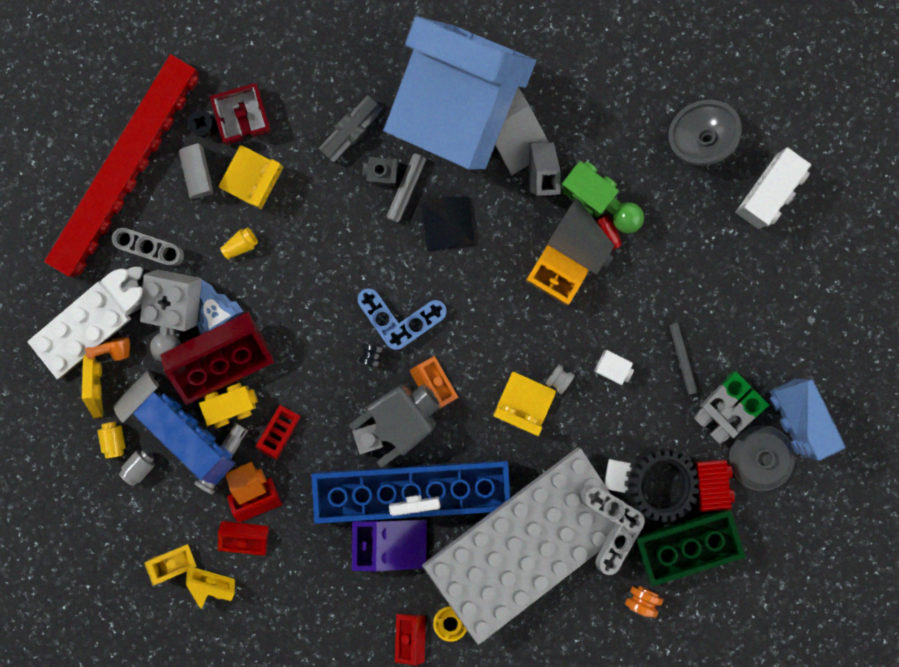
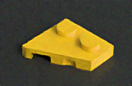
M83 355L82 400L93 418H102L103 406L100 383L102 366L95 357L89 360L86 355Z

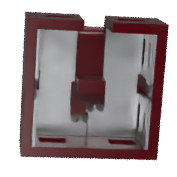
M257 83L209 96L221 138L225 145L243 141V136L251 134L254 138L272 132Z

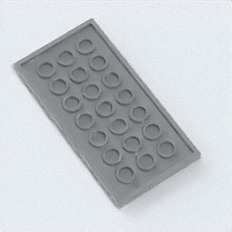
M577 447L422 565L478 645L598 553L615 526L614 522L585 506L581 501V492L589 485L597 486L611 494L581 448ZM589 494L591 500L602 503L603 500L595 496V494ZM612 502L608 505L607 512L609 515L616 514L618 505L616 502Z

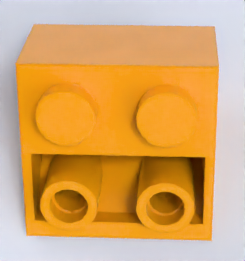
M547 244L527 277L526 282L567 306L570 304L589 270Z

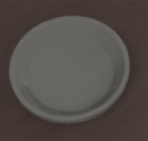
M757 425L745 429L735 438L729 452V464H731L733 475L742 485L756 491H769L784 484L792 474L795 466V451L791 446V441L782 431L771 426Z

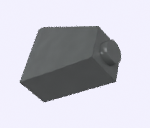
M575 198L547 244L597 275L601 267L606 269L614 256L610 255L614 244L583 204Z

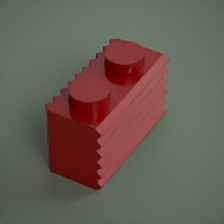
M724 459L694 462L698 473L696 478L699 479V484H697L699 489V510L705 512L731 509V503L735 502L734 490L729 486V479H732L731 464H727V460Z

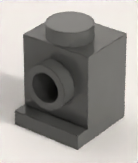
M369 157L368 162L363 163L362 177H367V183L396 186L398 159ZM377 166L384 167L382 174L375 172Z

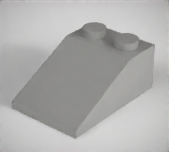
M519 87L516 90L495 144L496 151L511 175L529 166V143L548 142Z

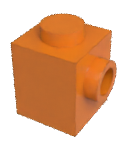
M252 462L241 465L225 475L230 492L239 505L266 493L263 484L266 482L265 475L261 468L257 470Z

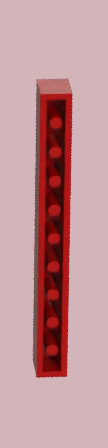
M169 55L45 259V263L68 277L75 278L83 273L87 265L85 261L89 254L93 255L99 246L97 241L100 236L106 234L111 227L112 222L110 220L114 213L118 214L124 205L122 200L126 193H131L137 183L135 179L139 172L142 173L149 164L148 157L151 152H155L162 142L160 137L164 131H168L173 125V116L176 111H180L184 107L187 100L185 96L188 91L196 87L199 81V73L195 68L175 56Z

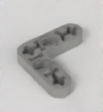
M589 485L581 492L582 503L615 523L596 558L597 569L606 575H613L621 567L645 523L644 516L603 489ZM589 494H595V496L603 500L602 503L591 500ZM616 502L618 511L614 515H609L607 512L608 505ZM624 513L634 517L636 523L630 524L628 520L622 518ZM623 535L625 537L624 546L616 548L615 539ZM610 549H612L613 551H615V552H617V553H619V554L616 556V555H614L613 553H611V552H609V551H610ZM605 559L612 562L610 567L604 564Z

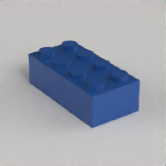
M152 392L133 414L201 481L217 485L236 464L230 458L233 454L223 445L220 447L215 443V436L207 429L203 430L197 426L199 421L192 414H186L181 410L182 404L174 397L170 398L165 393L159 395Z

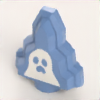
M201 279L199 322L197 327L200 334H203L236 318L244 311L236 301L231 302L225 294H217L212 285Z

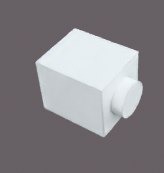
M604 350L594 372L622 385L624 381L628 383L634 370L631 369L632 362L608 350Z

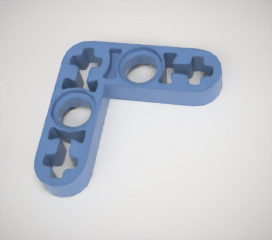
M364 289L358 295L359 306L385 343L394 350L405 347L442 321L446 316L445 305L441 301L433 300L398 323L375 290ZM366 293L368 295L374 294L373 302L376 306L379 303L383 306V308L377 309L372 315L368 312L373 310L368 303L365 305L362 303L365 299L363 295ZM432 305L436 307L441 306V316L439 318L435 315L429 318L432 323L427 325L425 318L420 313L425 311L427 315L432 311L430 308ZM380 312H385L389 315V323L385 326H379L376 323V316ZM414 318H419L423 322V328L419 332H413L409 328V323ZM405 325L407 332L412 337L410 339H407V335L400 339L402 343L399 346L396 343L391 344V334L394 332L397 335L402 333L403 330L400 327Z

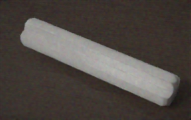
M413 154L387 214L388 219L400 222L426 162L424 156Z

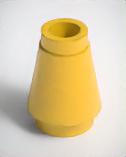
M247 227L244 230L240 229L220 249L225 258L229 260L253 250L258 241L254 233Z

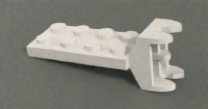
M142 267L112 271L27 341L56 379H61L83 360V355H86L85 348L95 347L104 343L131 320L130 314L141 309L143 288L138 287L137 281L142 277L144 270Z

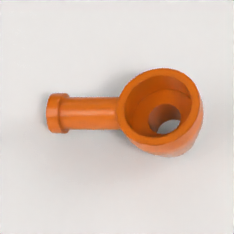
M121 337L109 340L105 344L95 347L85 348V354L89 360L105 353H109L114 361L122 360L129 357L130 339L129 337Z

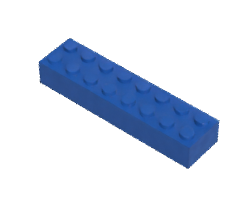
M507 460L312 473L314 523L493 512L510 499ZM421 495V499L439 497V509L390 515L389 505L406 502V497Z

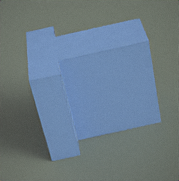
M415 16L405 43L406 46L414 50L383 131L467 169H486L518 87L526 88L537 60L457 26Z

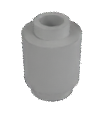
M145 449L143 451L136 450L121 467L120 477L132 486L140 483L155 466L154 456Z

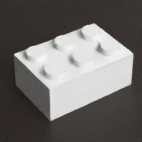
M788 147L776 154L735 213L758 229L764 226L768 227L770 224L773 225L781 215L779 209L785 204H789L795 196L794 188L799 184L802 185L810 175L807 170L811 164Z

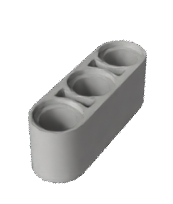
M119 228L112 235L114 246L123 251L173 267L181 264L184 259L183 250L172 243L127 228ZM128 233L131 238L128 245L122 246L120 239L122 235ZM147 241H151L154 246L153 250L145 254L143 246ZM169 249H175L177 253L176 258L169 262L166 259V253Z

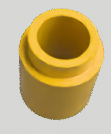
M116 421L101 424L102 428L97 430L101 453H104L105 458L124 455L126 446L122 425L116 426Z

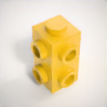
M241 383L228 387V392L219 395L217 391L204 396L205 401L199 403L207 426L214 424L215 428L229 424L228 419L237 416L238 420L252 415L251 410L256 409L255 403L258 402L254 389H249L248 386L242 387Z

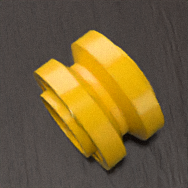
M450 606L444 607L436 613L433 627L441 639L453 642L464 636L467 629ZM448 617H454L457 620V627L452 631L446 630L443 625L444 620Z

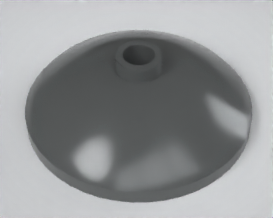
M717 100L698 101L686 106L675 116L669 128V143L675 155L682 161L697 166L711 165L722 161L736 149L742 135V124L737 112L730 105Z

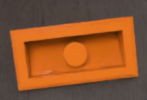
M435 356L410 369V373L418 387L425 384L434 393L441 407L458 398Z

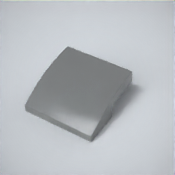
M149 369L115 402L114 410L120 421L124 422L160 385L153 379L155 375Z

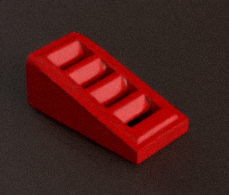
M279 405L257 442L256 449L277 461L301 416ZM280 415L292 421L291 424L279 419ZM275 424L287 429L286 433L275 428ZM272 432L275 435L281 437V441H278L269 436L270 433ZM268 441L277 446L276 450L264 445L265 442Z

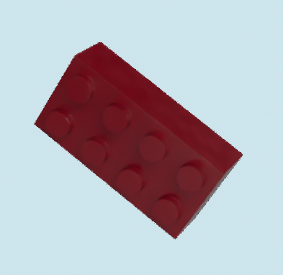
M249 312L160 354L164 372L186 405L274 363L269 346Z

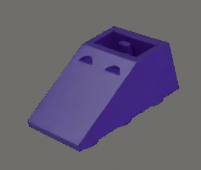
M427 519L352 521V571H388L423 568L422 565L426 562Z

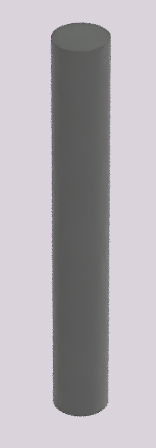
M671 324L669 328L688 395L697 393L679 324Z

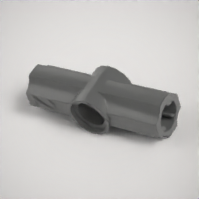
M367 95L351 114H346L339 121L335 131L318 149L335 163L351 145H355L367 131L366 128L381 114L383 109Z

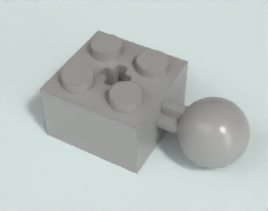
M159 269L144 274L140 322L160 326V333L152 339L150 344L151 353L156 360L162 362L160 354L181 345L180 339L174 334L175 329L186 331L197 325L202 278Z

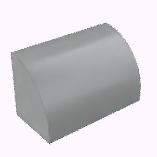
M198 143L179 150L189 198L195 199L214 194L203 147Z

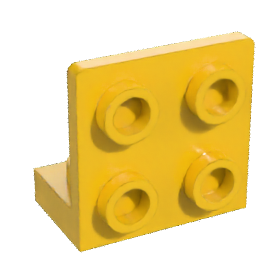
M240 145L219 184V188L262 209L284 167L275 160H269Z
M512 372L493 416L539 436L542 430L541 425L556 391Z

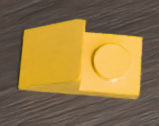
M188 544L144 562L152 585L159 584L186 572L188 566L197 567Z
M188 566L186 585L201 609L208 595L214 596L217 599L232 601L235 594V579Z

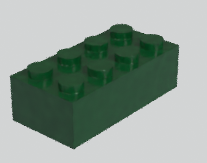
M729 509L717 510L639 534L635 540L647 581L652 587L746 558L732 511Z

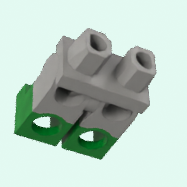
M732 371L721 385L699 405L701 409L694 417L703 428L712 420L719 425L710 433L719 444L729 437L734 438L769 406L754 389H750L751 386L736 371Z

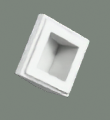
M609 459L604 477V484L608 490L623 493L628 490L624 484L625 481H628L626 473L631 470L629 467L631 463Z

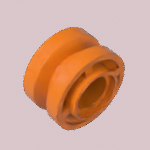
M632 586L630 592L633 598H627L625 605L640 615L656 618L658 611L655 607L661 606L664 599L647 588Z

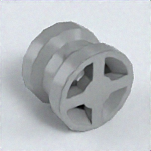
M558 364L545 384L555 387L557 392L562 395L575 375L571 372L567 373L564 371L563 366Z

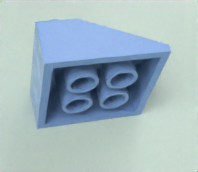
M794 379L770 391L772 395L769 398L775 411L779 410L783 418L780 420V423L785 432L790 433L793 439L791 446L797 455L800 454L802 457L819 461L846 448L812 379Z

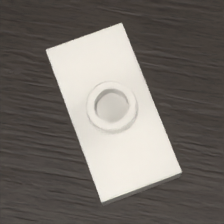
M421 495L406 497V502L389 505L390 515L394 516L439 509L440 501L439 497L421 499Z

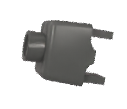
M401 384L368 405V411L350 423L349 426L352 430H355L373 416L376 422L375 433L381 441H388L395 446L393 450L377 461L378 465L382 468L399 454L404 456L434 430L436 422L431 415L439 410L441 405L434 393L425 384L415 391H412L407 384Z

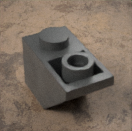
M554 142L529 143V191L535 195L560 194V166Z

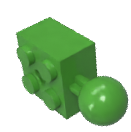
M579 161L560 186V191L572 201L575 198L578 199L596 219L604 210H607L613 215V223L619 231L628 234L638 231L644 222L642 209L635 203L626 202L622 204L614 197L619 192L615 188L617 184L607 176L604 179L596 173L597 169L589 162L582 163Z

